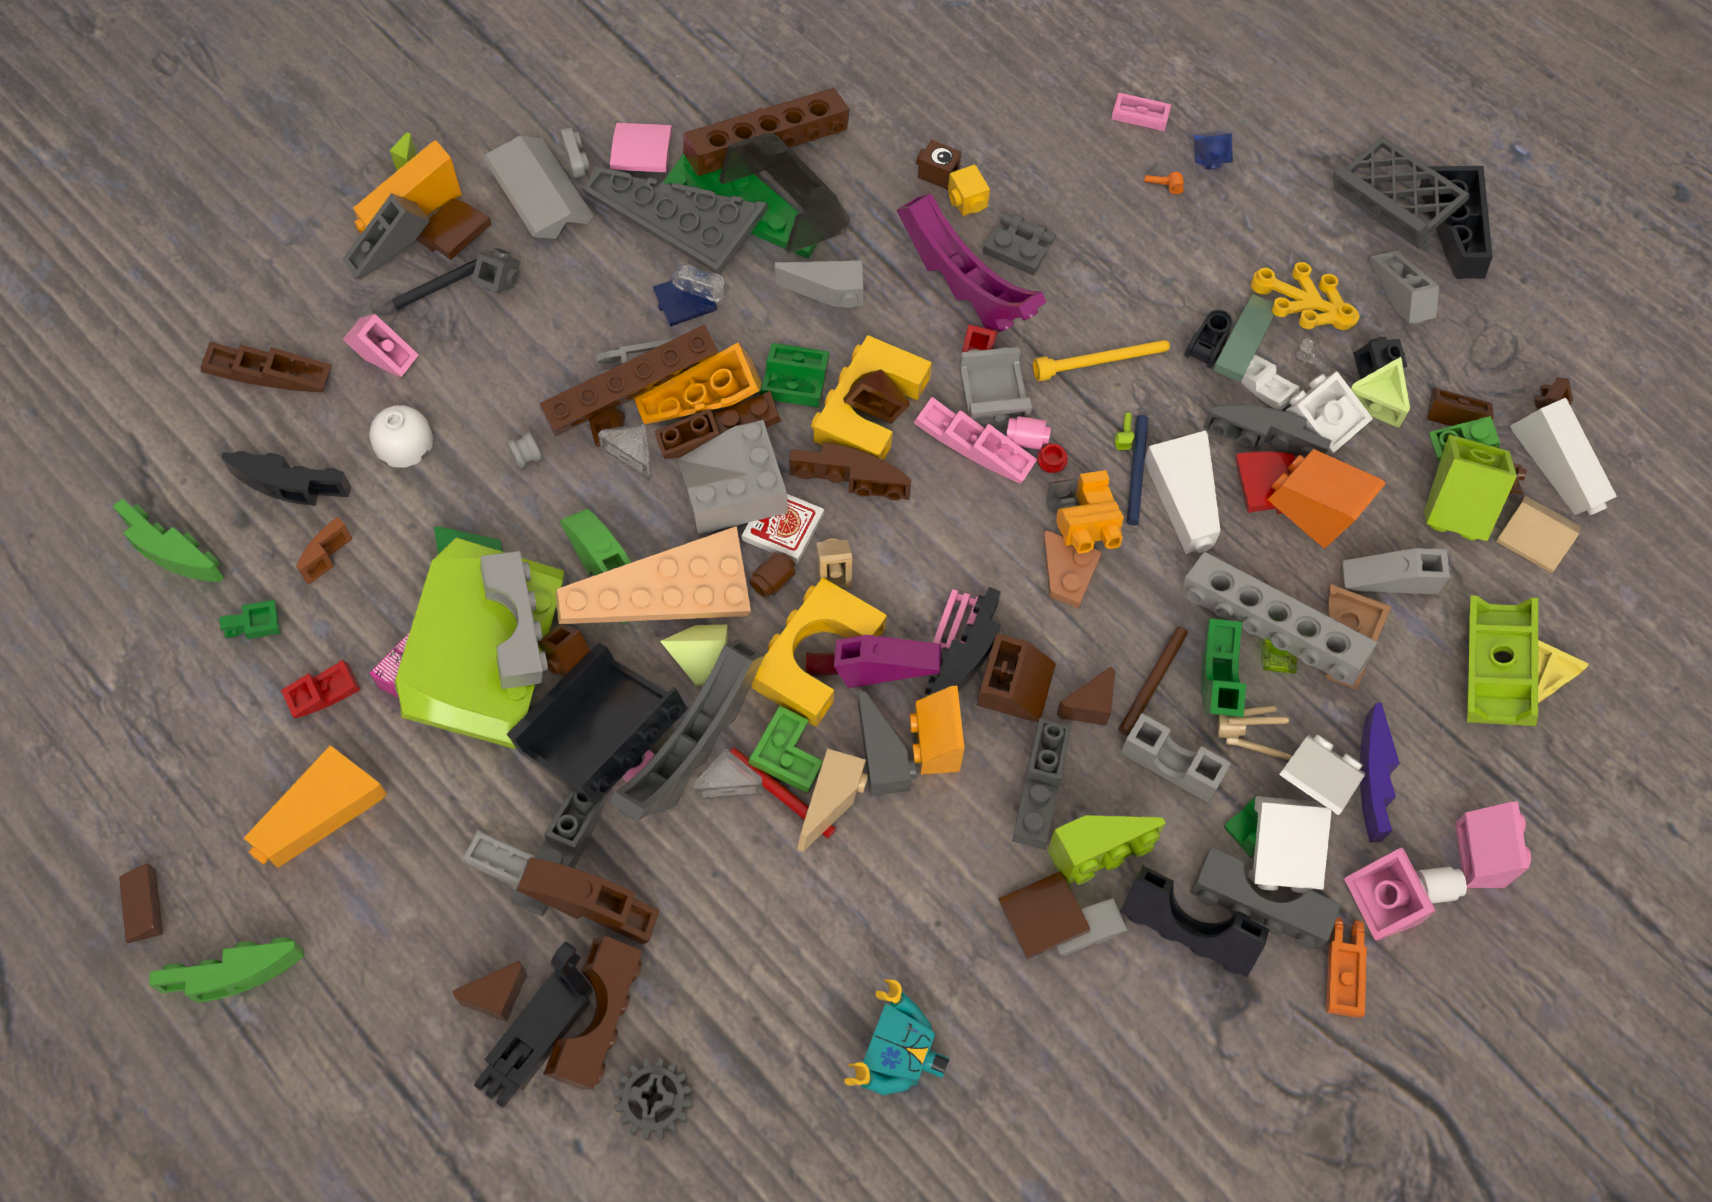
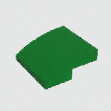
M772 343L766 361V372L760 389V395L770 391L774 401L819 408L830 351Z

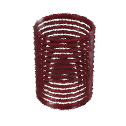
M814 652L806 653V673L811 676H815V674L816 676L817 674L818 676H824L825 672V676H833L834 672V676H838V672L834 667L835 653L833 652L832 656V652L826 654L824 652V655L823 652H817V657L816 652L815 654Z

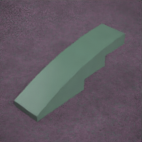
M1252 294L1228 338L1213 371L1239 382L1242 381L1275 316L1271 310L1274 302Z

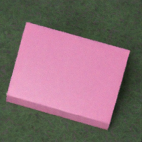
M1403 848L1393 851L1344 878L1375 941L1420 925L1436 912Z

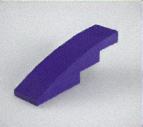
M1381 702L1375 703L1366 715L1360 749V763L1363 764L1360 770L1365 773L1360 782L1361 801L1369 843L1383 841L1392 831L1386 808L1396 797L1390 775L1400 764Z

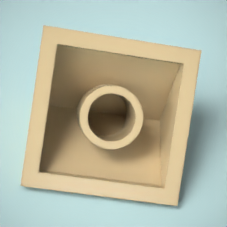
M1524 495L1496 542L1546 571L1553 573L1580 534L1581 526Z

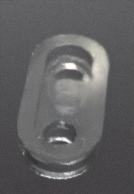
M689 264L676 266L671 275V281L678 289L710 301H723L729 290L725 279L721 275L704 272Z

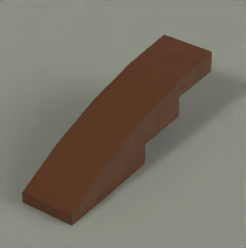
M209 342L201 364L202 373L264 387L309 392H323L331 369V364L272 347L269 352H265L241 344L239 349H235L214 342Z

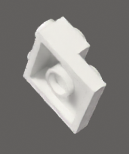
M1337 371L1327 377L1322 373L1308 384L1311 390L1307 393L1302 390L1288 401L1291 406L1285 411L1307 419L1303 429L1332 440L1326 455L1333 454L1373 419Z

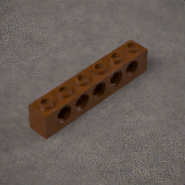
M835 88L827 89L684 132L683 153L697 176L846 131L850 109Z
M702 325L541 402V410L556 437L591 420L611 407L616 408L645 394L718 354V350L706 326Z

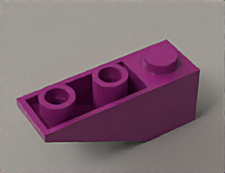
M873 635L836 640L834 667L847 688L940 673L941 645L938 643Z

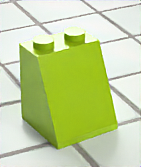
M1449 434L1424 510L1426 524L1440 532L1449 530L1459 533L1468 540L1475 541L1480 539L1488 541L1517 477L1510 451Z

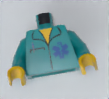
M883 979L889 985L888 994L876 990V997L880 1000L890 1001V1005L885 1003L863 1063L856 1062L847 1065L856 1071V1079H844L845 1084L848 1086L861 1085L863 1088L883 1096L904 1092L911 1086H917L922 1071L943 1078L950 1059L930 1050L935 1038L930 1021L918 1005L902 992L900 983L892 979Z

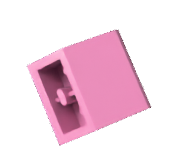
M1508 802L1469 811L1455 822L1461 869L1465 876L1467 888H1505L1529 869L1531 852L1525 846L1523 833L1525 832L1526 823L1524 815L1520 813L1518 802Z

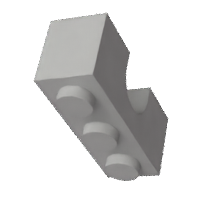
M1141 713L1127 737L1120 754L1209 803L1231 762L1202 746L1198 751H1189L1180 747L1170 738V728Z

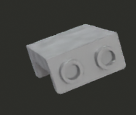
M1000 347L983 351L975 349L961 353L959 371L967 415L984 428L988 424L993 427L1008 426L1009 418L1017 419V416L1030 418L1032 405L1030 397L1026 398L1020 368L1021 352L1019 347Z

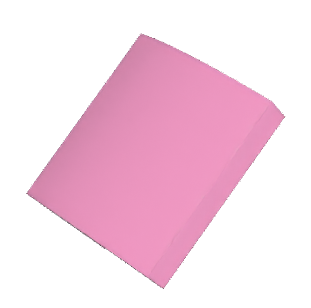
M616 123L611 149L610 169L666 172L669 162L672 125Z

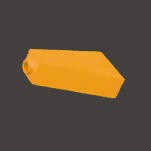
M437 140L431 142L353 207L357 218L354 224L358 232L362 234L391 193L416 202L425 215L444 206L451 199L462 196L452 159Z
M330 745L244 837L252 847L248 853L263 865L270 861L279 868L383 800L387 793L379 782Z

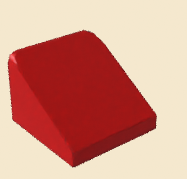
M968 324L962 353L975 349L981 351L993 350L998 332Z

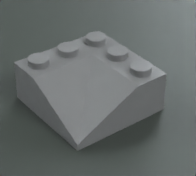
M764 420L732 427L677 459L698 535L788 513L785 485Z

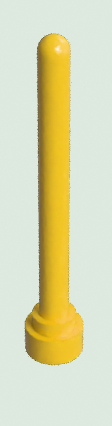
M1161 340L1055 361L1053 358L1048 359L1047 356L1034 358L1032 363L1033 373L1037 382L1050 380L1051 376L1056 375V372L1166 352L1170 349V343L1167 340Z

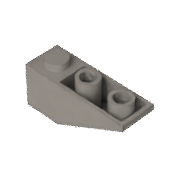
M1413 548L1348 559L1341 562L1343 587L1348 591L1438 595L1450 579L1446 549Z

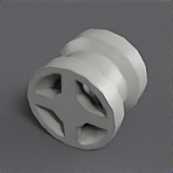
M530 432L524 433L522 438L516 441L513 439L506 441L509 452L518 469L524 468L529 461L537 462L542 459Z

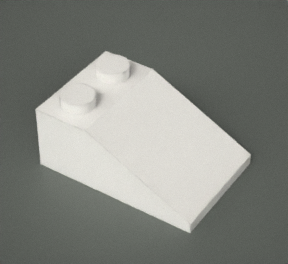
M1317 734L1313 738L1308 735L1279 775L1337 815H1340L1365 776V773L1360 770L1363 764L1348 754H1345L1342 758L1331 749L1334 745Z

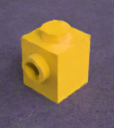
M975 164L950 173L948 185L949 199L954 207L957 206L962 216L980 212L988 207L990 188Z

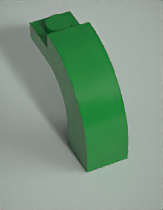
M1208 619L1205 651L1202 652L1201 697L1203 709L1207 714L1244 717L1247 684L1240 683L1239 679L1242 622Z

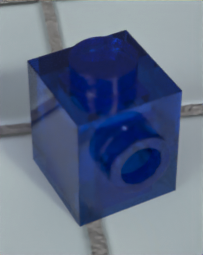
M1217 131L1195 134V163L1205 165V169L1221 168L1223 163L1233 162L1232 133Z

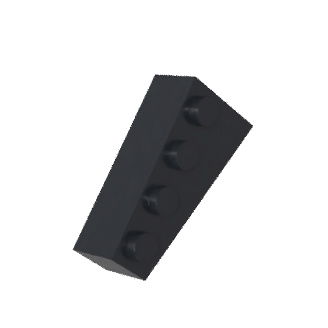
M1428 166L1469 193V199L1436 228L1455 278L1485 279L1493 256L1484 166ZM1421 179L1419 188L1434 187V182L1430 179ZM1438 194L1439 203L1453 202L1457 198L1452 194ZM1435 195L1422 196L1425 204H1435ZM1435 211L1429 212L1431 219L1436 217Z

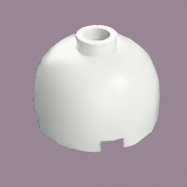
M394 405L385 408L376 415L370 425L369 438L376 457L387 462L389 466L409 467L415 465L422 460L421 456L427 450L430 452L432 448L433 434L428 421L418 410L411 407Z

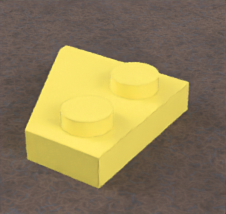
M1538 640V704L1581 674L1589 663Z

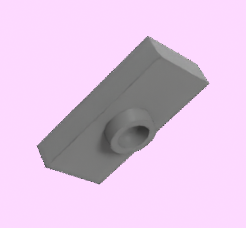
M477 830L461 861L465 865L517 888L528 859L530 857L535 858V855Z

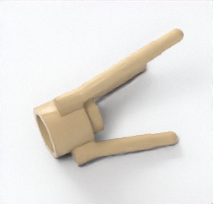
M1276 706L1244 709V717L1218 715V738H1226V745H1238L1288 761L1292 758L1290 754L1239 738V735L1245 736L1246 725L1288 723V717H1246L1275 712L1277 710Z

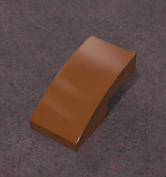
M338 516L312 539L296 565V568L308 585L334 567L329 556L353 540L347 527Z

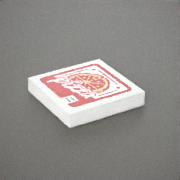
M787 494L788 513L749 522L742 534V541L771 553L777 552L781 554L783 552L798 564L824 516V509Z

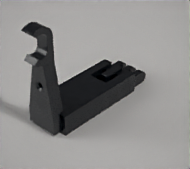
M566 941L558 948L551 960L555 973L551 974L485 1058L489 1065L474 1084V1087L481 1091L492 1080L493 1083L485 1093L490 1099H493L502 1088L504 1091L496 1102L502 1108L510 1101L519 1088L524 1090L551 1055L555 1041L564 1038L590 1004L588 997L593 989L575 967L581 957L576 954L577 949ZM514 1065H517L520 1069L517 1070V1069H516L515 1067H513V1066H514Z

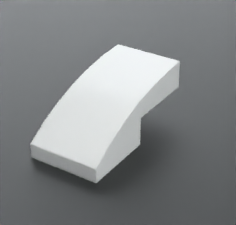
M1257 355L1254 356L1241 381L1255 396L1272 408L1280 411L1290 404L1288 401L1294 395L1300 392L1299 386L1276 374V365Z

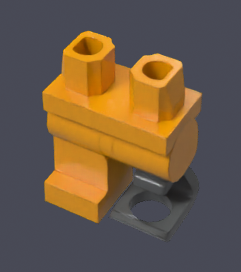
M1106 470L1080 474L1078 485L1077 478L1049 482L1046 497L1048 509L1057 514L1056 522L1063 535L1065 546L1073 545L1078 554L1088 553L1093 550L1095 541L1102 540L1107 549L1119 548L1121 546L1123 538L1121 527L1124 517L1109 488L1110 478ZM1069 485L1066 491L1061 493L1055 492L1058 487ZM1075 495L1080 504L1079 506H1076Z

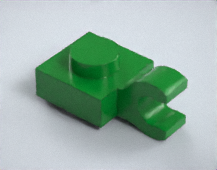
M275 600L242 605V614L227 615L219 618L220 630L224 631L225 638L237 637L243 632L247 639L280 634L278 607Z

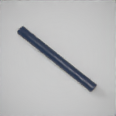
M1145 415L1136 417L1127 511V524L1132 526L1139 524L1148 429V417Z

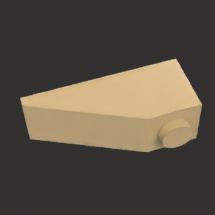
M827 748L802 827L797 850L804 852L854 803L856 793L864 792L869 775L863 772L865 759Z

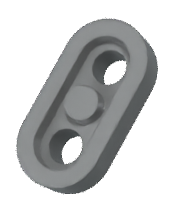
M571 127L561 129L562 142L574 179L586 176L585 170L589 169V164L585 152H579V149L582 148L579 133H573Z

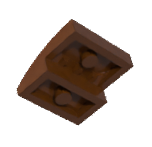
M451 199L429 218V223L416 240L430 251L437 250L452 260L491 226L490 217L465 202Z
M1057 872L998 898L1026 959L1090 932L1086 918L1061 872Z

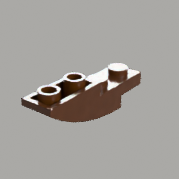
M769 391L715 414L710 408L654 432L663 458L669 459L684 456L732 427L764 420L767 428L782 421L773 396Z
M823 442L822 453L791 449L789 459L790 475L801 479H827L833 483L849 482V493H855L861 497L881 496L894 501L910 499L911 479L899 469L871 454L854 448Z
M532 857L528 859L516 889L571 917L579 919L584 916L641 944L650 941L660 911L635 899V892L611 881L572 867Z

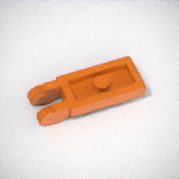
M1336 918L1329 938L1330 944H1328L1326 1013L1362 1018L1365 1014L1367 946H1364L1365 925L1363 921L1355 920L1353 922L1351 944L1342 943V918Z

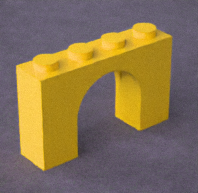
M867 335L862 345L858 344L855 347L849 367L845 366L842 369L838 379V386L835 390L831 389L825 400V408L822 413H816L811 428L814 429L815 443L822 446L823 442L842 445L885 460L892 447L893 431L860 417L852 409L851 405L844 403L843 398L862 378L881 369L903 395L918 401L931 378L932 362Z
M823 577L816 586L811 585L803 598L804 603L799 610L794 609L790 613L781 634L776 633L768 645L769 651L764 656L751 684L752 689L778 705L808 719V723L816 728L834 703V689L810 676L797 665L794 659V652L797 646L808 636L821 632L834 633L843 638L862 635L881 636L886 629L887 623L886 614Z

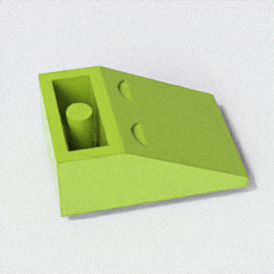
M1085 815L1055 829L1047 852L1068 885L1073 882L1081 885L1095 877L1094 873L1103 868L1111 871L1124 864V859L1133 854L1141 857L1151 852L1155 848L1154 844L1161 838L1160 834L1166 822L1163 817Z

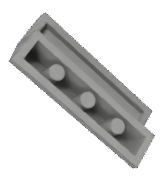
M520 135L486 153L483 157L533 237L556 239L566 222L589 224L594 215L543 138Z

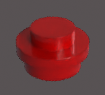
M1058 444L1046 445L1039 451L1037 456L1039 467L1047 473L1061 472L1066 467L1068 461L1067 453Z

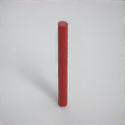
M734 747L729 751L727 758L805 820L809 808L808 805L768 773L750 765L749 758ZM831 825L822 835L829 839L836 831V828Z

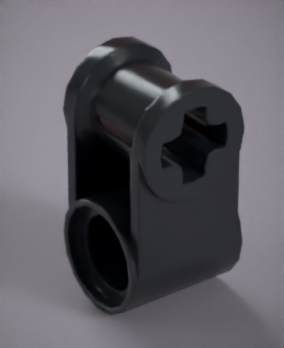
M1223 310L1211 311L1198 332L1192 337L1184 356L1187 358L1192 356L1206 363L1207 367L1211 369L1219 357L1233 323L1230 314Z

